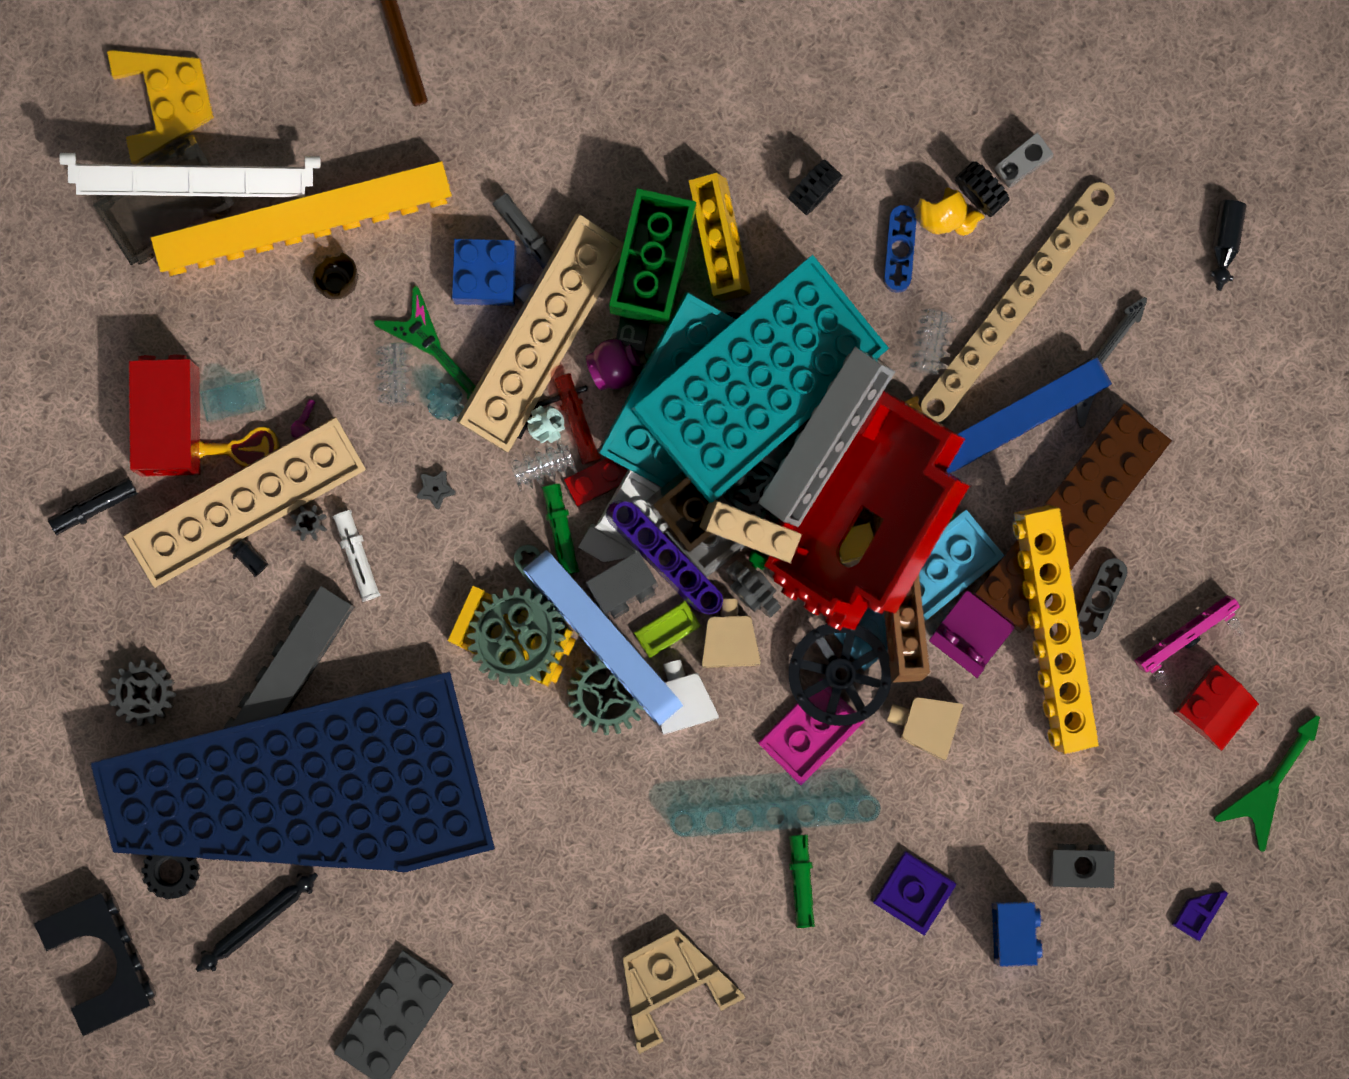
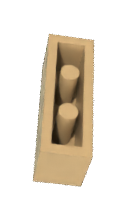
M717 500L708 503L699 526L708 532L791 563L802 535L792 529Z

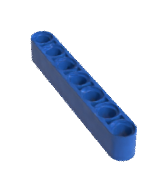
M1095 358L960 432L958 435L965 438L947 472L953 473L1112 385L1099 359Z

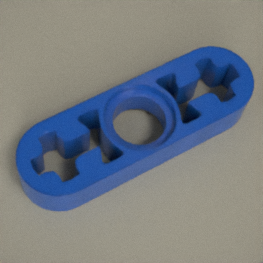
M907 205L895 207L889 217L884 284L888 290L894 293L905 291L912 279L917 219L915 218L914 210ZM901 212L906 213V218L911 219V222L906 223L904 234L911 233V237L902 234L892 235L893 231L899 233L900 222L895 221L894 217H899ZM897 241L905 242L909 247V252L904 257H897L892 252V245ZM890 261L895 263L908 262V267L905 265L901 267V276L906 277V281H901L900 286H896L894 280L889 279V276H894L896 272V264L890 265Z

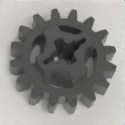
M758 462L741 477L739 482L734 483L722 495L724 498H729L727 502L730 506L750 514H756V516L762 518L761 512L764 510L770 515L772 513L758 502L763 496L765 487L771 483L778 470L773 467L770 468L764 462ZM753 468L759 469L767 475L760 476L753 471ZM750 481H753L755 486H757L754 493H750V490L746 489ZM736 498H743L747 500L748 502H750L751 506H747L740 503L736 500Z
M736 560L726 569L725 572L728 574V577L734 582L730 586L731 590L754 613L759 609L771 618L781 608L778 604L779 602L773 597L777 592L776 589L753 566L749 569L745 568L741 562Z
M141 660L139 667H137L131 661L129 662L128 671L123 668L118 669L121 675L120 679H111L116 684V689H110L108 693L115 695L116 699L110 702V706H119L120 709L116 712L118 717L127 714L126 723L131 724L137 718L138 726H144L145 719L154 725L156 724L155 716L167 717L163 711L165 707L173 708L174 705L168 702L169 697L176 696L175 692L169 691V687L175 684L174 680H165L169 672L165 669L158 672L159 664L153 662L150 668H148L147 661ZM149 673L152 676L146 680H139L134 675ZM126 685L128 687L127 697L124 699L123 689ZM135 685L148 688L145 694L148 696L147 699L149 701L142 698L137 699L139 692ZM161 686L162 695L159 702L157 700V689ZM139 706H145L150 712L135 713L133 710Z

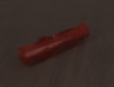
M569 373L554 378L553 382H555L562 403L560 405L561 412L565 411L582 460L581 463L584 465L599 460L600 456L598 455L581 406L584 404L583 400L578 397L572 375Z

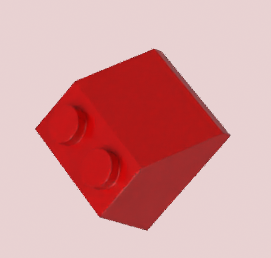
M1215 664L1209 667L1175 710L1174 714L1222 751L1259 703L1239 681Z

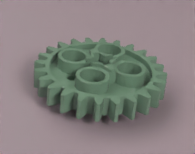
M518 587L515 588L513 596L507 589H503V598L493 593V603L489 604L483 601L482 604L485 611L483 613L480 611L474 612L479 621L469 623L476 631L467 635L468 638L475 641L474 644L468 647V650L478 652L472 658V661L482 663L479 671L482 673L490 671L488 678L494 681L499 677V683L502 685H506L509 678L511 685L514 687H518L520 679L525 685H530V676L541 681L540 671L543 670L550 674L549 662L559 663L558 659L554 656L555 652H564V649L557 644L559 641L566 640L565 636L558 633L559 630L565 627V624L555 622L561 614L558 611L550 612L554 604L550 601L544 603L545 596L540 593L534 598V591L531 589H527L524 596L522 590ZM522 610H528L527 620L519 624L517 621L518 614ZM505 614H508L512 628L521 633L518 635V640L530 657L528 661L525 660L521 646L512 641L515 639V635L504 620ZM496 625H501V635L493 639L491 636L492 629ZM536 636H541V646L538 649L532 650V639ZM510 651H515L516 658L514 662L506 665V654Z

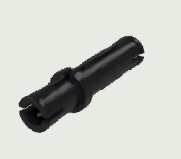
M127 477L79 503L77 501L71 503L70 508L47 519L57 536L80 523L81 525L88 523L87 520L119 504L127 498L137 495L138 492L131 479Z

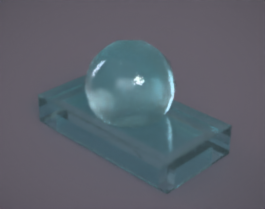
M259 378L236 384H226L222 387L200 392L207 422L267 409Z

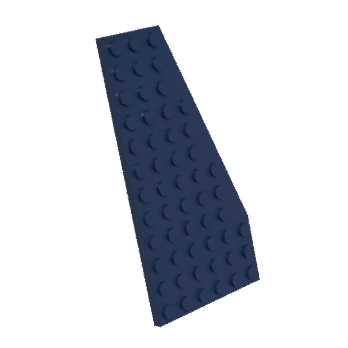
M450 671L90 763L113 853L409 872L495 849Z

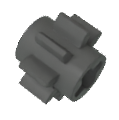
M301 505L300 510L302 513L298 516L291 515V518L296 521L297 525L292 527L291 531L297 532L300 530L302 532L300 536L301 541H305L307 535H311L315 541H318L317 533L320 530H328L322 526L321 522L327 518V515H316L318 510L316 505L312 507L311 511H307ZM306 516L317 521L313 523L314 529L311 531L306 527L302 528Z

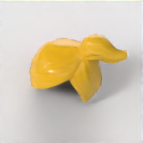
M945 188L943 200L940 202L931 203L920 198L918 205L913 208L916 215L915 218L920 226L930 233L937 235L949 233L953 230L961 236L968 235L975 229L978 221L985 218L979 211H972L966 215L967 204L963 194L951 188Z

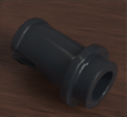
M242 539L230 550L233 553L232 558L234 560L237 558L254 577H257L269 564L250 546L252 544L250 541L246 542Z

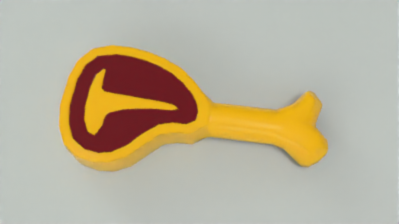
M258 427L243 439L232 440L229 443H204L199 441V456L202 458L205 455H227L240 466L246 467L278 449L279 442L275 432L271 429Z

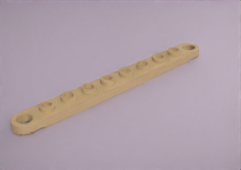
M1097 182L1088 187L923 398L920 407L925 415L938 423L944 421L1109 211L1115 200L1114 191L1109 185ZM1097 190L1105 192L1107 203L1102 206L1095 205L1091 200V194ZM929 401H941L944 407L943 413L939 416L929 414L927 411Z

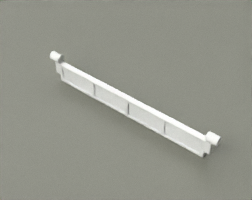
M60 153V165H68V183H76V195L305 197V186H313V168H320V156H305V167L76 164V153Z

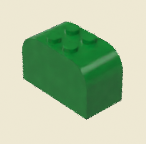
M637 188L609 304L611 314L663 326L668 325L674 313L696 216V201Z

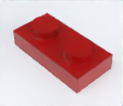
M606 458L564 479L577 507L618 488L627 470L624 466Z

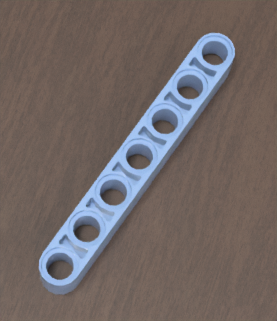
M545 550L523 569L532 583L548 601L554 604V608L659 726L683 706L671 689L551 553Z

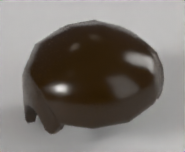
M340 253L339 256L335 257L325 256L322 262L315 267L312 279L318 293L327 299L338 300L347 297L355 290L359 276L354 260L347 254Z

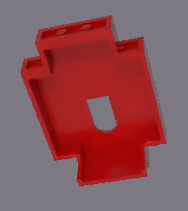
M883 391L799 527L783 522L781 519H778L776 524L802 534L791 563L770 555L764 565L774 572L772 575L773 581L783 587L781 593L793 600L801 599L805 602L803 607L818 616L822 613L827 617L825 622L840 631L843 627L855 630L868 607L880 614L884 610L896 614L970 486L947 472L965 438L898 397ZM865 507L884 520L859 563L846 567L840 560L839 551L860 512Z

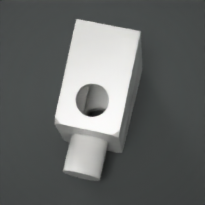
M681 660L663 665L668 682H665V684L683 705L661 724L663 735L719 718L698 673L685 676Z

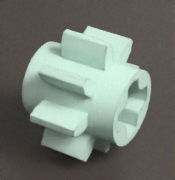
M551 405L545 409L539 406L531 411L533 417L527 420L528 431L535 440L540 441V443L548 440L552 443L561 438L559 432L564 430L565 427L564 418L560 411L552 408Z

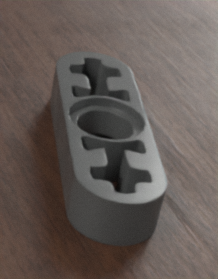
M1112 558L1101 564L1077 614L1081 640H1093L1101 633L1127 577V567L1123 561ZM1113 565H1117V572L1121 576L1120 578H1113L1110 583L1111 587H1115L1114 592L1106 586L1098 585L1099 580L1105 583L1109 576V573L1105 571L1106 567L1111 568ZM1096 591H1102L1107 594L1109 601L1105 608H1097L1093 605L1092 595ZM1086 607L1094 613L1103 614L1101 620L1097 616L1094 617L1092 626L1095 628V632L1090 631L1084 635L1080 622H1086L1091 613L1085 612Z

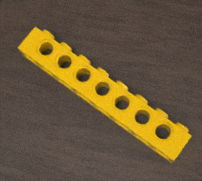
M1045 505L1014 512L1013 532L1016 539L1019 540L1018 562L1024 570L1023 592L1029 600L1030 611L1028 612V621L1030 627L1034 629L1035 641H1033V651L1036 658L1039 659L1038 681L1044 689L1045 700H1043V710L1049 719L1050 729L1047 732L1049 743L1055 750L1063 754L1099 746L1060 509ZM1042 534L1043 542L1040 547L1036 548L1035 538L1037 535ZM1047 564V574L1041 578L1040 568ZM1052 594L1053 601L1051 605L1046 608L1045 598L1047 597V595ZM1056 623L1058 626L1057 633L1050 637V628ZM1062 653V662L1056 667L1054 663L1055 658L1058 654ZM1067 683L1066 693L1060 696V687ZM1072 712L1071 722L1065 725L1066 715Z

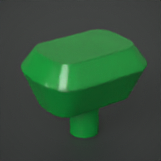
M751 550L749 561L753 563L751 566L755 569L758 567L764 570L767 568L764 565L769 557L758 550Z

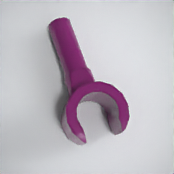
M312 399L308 400L302 415L291 426V434L295 439L311 431L305 423L315 404V401Z

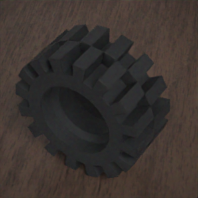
M824 159L801 180L788 199L805 215H808L832 192L843 175Z
M972 161L955 177V182L958 184L959 189L963 191L965 197H968L970 202L975 204L979 211L982 210L983 214L989 217L995 215L1010 200L1003 185L998 183L999 180L996 177L994 178L989 170H986L982 164L976 161Z
M149 855L144 859V868L141 869V873L144 874L143 883L147 884V889L159 898L175 899L185 896L191 889H194L196 881L199 880L198 869H200V866L197 864V858ZM168 859L178 861L182 867L181 878L175 883H167L160 876V866Z

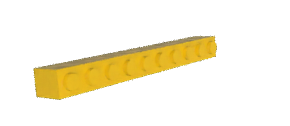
M441 161L151 237L160 273L168 271L170 277L187 272L185 266L197 263L198 269L216 265L215 258L226 256L227 261L245 257L244 251L255 248L258 254L273 250V243L284 241L285 246L303 242V235L313 233L314 238L332 234L331 228L341 225L343 231L361 227L360 221L371 218L372 223L390 219L389 213L400 210L401 216L419 211L418 205L429 203L430 208L448 204L446 198L452 197L444 163Z

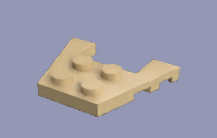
M678 929L623 957L639 1054L664 1041L650 1011L686 992L707 983L721 1011L745 999L744 994Z

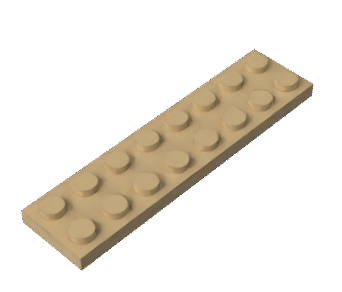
M575 214L456 420L457 423L509 453L528 420L531 411L535 408L619 262L624 245L623 242L582 215Z
M334 417L124 534V538L151 584L156 588L299 508L301 505L310 502L362 473L366 468L337 417Z

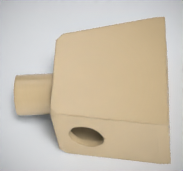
M723 599L720 617L708 618L702 668L760 666V656L751 616H738V599Z
M914 697L909 709L892 704L887 721L904 726L900 736L901 740L945 761L963 704Z

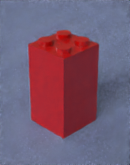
M181 354L168 355V360H156V356L141 355L138 356V360L129 361L130 470L140 477L201 475L199 456V367L190 359H186V355Z

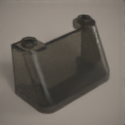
M188 135L138 164L212 166L193 135ZM90 195L93 207L130 265L135 263L141 265L153 258L152 252L154 248L151 237L184 229L206 215L207 217L214 216L216 219L228 214L231 211L230 207L234 205L230 196Z

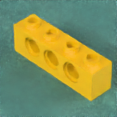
M713 173L688 180L692 200L696 201V219L713 297L725 301L751 294L727 179L718 173Z

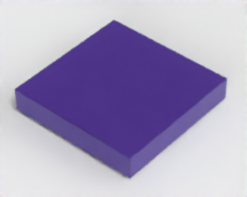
M904 851L872 903L925 936L957 884Z

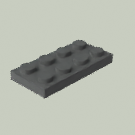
M402 950L334 1054L370 1079H391L454 984Z

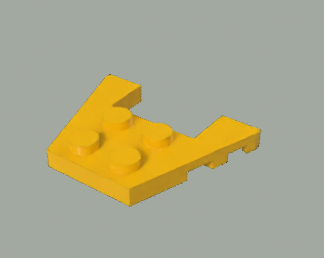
M107 51L114 80L144 73L156 130L126 137L130 160L133 165L138 164L145 157L166 147L165 145L179 137L185 136L214 118L200 59Z

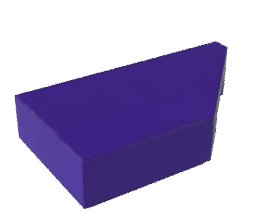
M1219 891L1187 899L1172 925L1193 939L1200 941L1228 893L1226 891Z

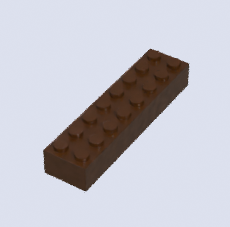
M1125 403L1117 410L1043 505H1050L1060 509L1070 571L1172 442L1170 438ZM1042 534L1037 535L1035 538L1036 548L1040 547L1043 542ZM1016 539L974 595L1013 624L1014 629L1021 633L1029 625L1028 612L1030 611L1029 600L1023 592L1025 576L1024 570L1018 562L1020 546L1019 540ZM1047 564L1040 568L1041 578L1047 574ZM1052 594L1047 595V597L1045 598V603L1048 601Z

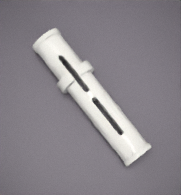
M351 510L334 515L333 519L342 540L340 546L341 549L345 548L362 597V602L381 596L361 543L364 541L363 537L358 534Z

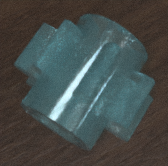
M439 383L437 387H433L426 395V398L431 401L427 406L428 410L436 419L445 420L447 418L448 421H451L464 408L460 403L463 399L462 392L455 385Z

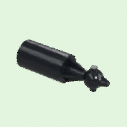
M1221 200L1219 203L1212 246L1218 268L1209 272V276L1216 283L1217 291H1221L1228 281H1233L1234 276L1230 275L1227 268L1240 250L1247 204L1240 201Z

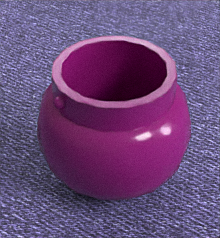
M611 338L596 346L594 352L586 355L589 372L596 386L601 391L608 388L618 390L629 386L637 376V367L641 366L634 346L632 344L626 345L620 339Z

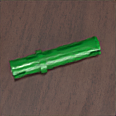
M559 483L544 486L542 491L547 509L545 517L546 521L550 523L558 562L569 575L578 573L580 571L575 557L567 518L570 515L568 509H565L561 485Z
M808 835L789 836L791 851L789 870H792L795 926L796 928L815 927L810 870L813 868V862H810Z

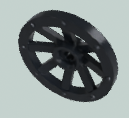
M829 624L813 629L798 643L789 664V684L795 700L809 716L829 725H852L869 718L883 705L892 685L889 654L886 647L876 635L857 625L855 630L843 627L840 631ZM833 633H846L840 659L837 658L824 636ZM855 636L866 641L873 649L851 662L850 657ZM814 642H817L829 661V665L803 659L805 653ZM878 657L881 666V679L857 673L856 670ZM800 668L826 674V678L803 690L800 680ZM839 668H844L847 671L845 679L837 677L836 672ZM854 682L879 688L875 697L867 706L864 705L854 687ZM832 686L833 689L826 712L816 707L808 699L825 688ZM845 688L857 712L847 715H836L841 692Z

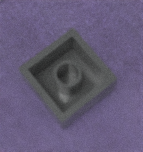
M639 551L586 582L589 591L606 617L612 615L614 619L629 611L628 605L638 600L641 604L655 596L654 589L658 588L656 579Z

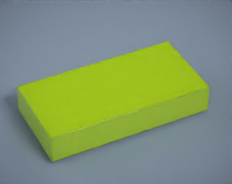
M683 601L635 631L634 634L649 658H652L700 628L701 625L686 601Z

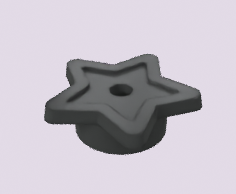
M442 471L435 477L427 474L421 475L424 487L418 493L417 498L430 500L436 509H440L444 498L456 494V491L447 485L446 471ZM434 486L438 487L437 492L433 491Z

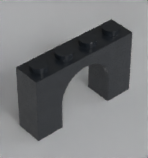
M107 892L99 893L34 923L46 951H52L83 936H92L106 942L115 954L117 972L111 986L102 994L71 1008L82 1036L89 1035L154 1005L153 998L157 996L150 980L145 981L141 972L144 969L141 956L138 952L133 953L129 941L132 940V936L125 923L121 925L117 913L120 912L118 903L114 896L109 897Z

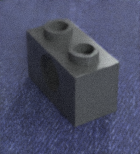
M1058 844V850H1050V887L1114 888L1115 851H1107V845L1088 844V851L1076 850V844ZM1080 857L1086 858L1089 862V870L1083 875L1078 874L1074 868L1075 861Z

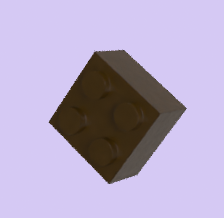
M683 471L645 501L680 547L688 552H691L713 534L699 527L709 502ZM723 495L716 499L719 502L730 505Z

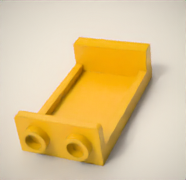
M472 586L450 634L449 643L473 654H478V652L468 650V647L474 644L475 641L468 638L467 635L476 631L469 623L479 621L474 612L480 611L483 613L485 611L482 604L483 601L489 604L493 603L491 594ZM522 610L518 614L517 621L519 624L527 620L528 611ZM505 614L504 620L515 635V639L512 641L521 646L525 660L528 661L530 657L518 640V635L521 633L512 628L508 614ZM496 625L492 629L491 636L493 639L501 635L502 626ZM568 628L558 631L559 634L566 637V640L559 641L557 644L564 649V652H555L554 654L559 663L564 654L570 655L576 639L572 638L573 630ZM536 636L532 639V650L538 649L541 646V636ZM510 651L506 654V665L514 662L516 658L515 651ZM549 662L550 674L541 670V681L536 680L533 676H530V679L549 687L551 682L557 683L564 667L560 666L559 663Z

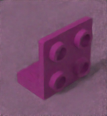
M966 591L931 635L929 642L978 678L984 671L986 664L1014 630V625L973 593Z

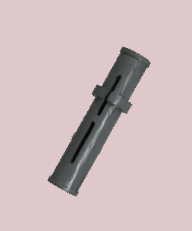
M503 194L492 205L527 248L525 250L527 254L532 255L544 270L553 254L546 244L548 242L547 239L538 234L509 194Z

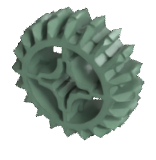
M595 655L596 665L592 666L591 661L586 659L584 661L588 667L586 672L580 667L575 669L582 676L580 680L570 678L569 682L577 685V690L569 689L567 694L576 696L577 700L568 702L569 707L579 706L580 708L574 712V718H579L583 714L586 716L581 723L583 727H586L590 721L594 722L592 726L593 733H597L599 725L604 726V735H609V726H614L616 734H620L621 728L619 724L624 722L626 728L631 729L632 725L628 719L632 716L636 721H640L641 717L635 711L637 708L642 711L645 710L634 698L627 697L618 691V679L612 673L604 684L599 685L587 681L594 673L608 669ZM615 679L612 685L615 688L613 693L617 692V697L623 698V700L610 698L608 703L606 702L604 709H602L604 702L601 699L603 696H600V693L593 690V688L607 690L612 680ZM583 690L596 695L599 699L595 716L587 710L584 704ZM613 704L630 707L620 717L604 719L607 710Z

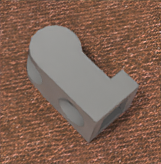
M1037 132L1002 160L994 170L1007 187L1010 188L1028 174L1030 175L1040 166L1053 159L1054 153Z

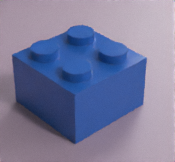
M454 239L452 299L455 304L515 306L517 249L515 240Z
M1029 901L992 903L994 964L998 966L1038 965L1037 958H1042V941L1036 938V927H1041L1040 908H1035V903Z

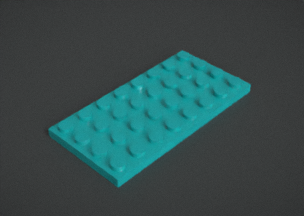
M811 255L631 409L705 499L712 503L811 417L812 411L820 404L827 393L829 384L842 369L845 358L852 353L855 347L876 359L884 354L889 347L815 256Z

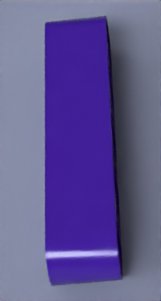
M619 500L614 501L608 506L606 517L610 525L636 551H639L641 556L693 609L705 614H714L720 610L723 604V597L720 591L636 505ZM624 506L627 508L629 516L625 522L620 523L617 520L616 514L618 509ZM642 528H646L650 534L649 540L645 544H641L637 537L638 532ZM664 549H667L671 556L670 561L666 565H661L659 554ZM684 571H689L691 582L683 587L679 580L680 575ZM705 592H709L712 596V602L708 607L704 608L700 602L701 596Z

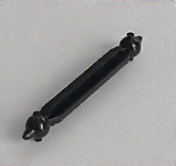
M314 872L309 875L297 874L295 885L287 886L216 943L212 952L203 950L200 962L195 968L196 971H215L218 960L227 958L298 901L301 893L311 894L314 881L318 877L317 873Z

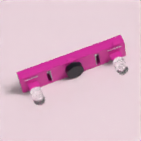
M1226 595L1134 660L1136 665L1146 673L1149 671L1154 673L1153 676L1160 687L1168 688L1171 684L1168 675L1164 669L1158 670L1162 667L1160 664L1183 647L1190 648L1201 640V634L1223 619L1225 622L1228 621L1227 625L1235 636H1242L1245 630L1237 617L1232 618L1236 615L1234 612L1240 608V605L1235 598Z

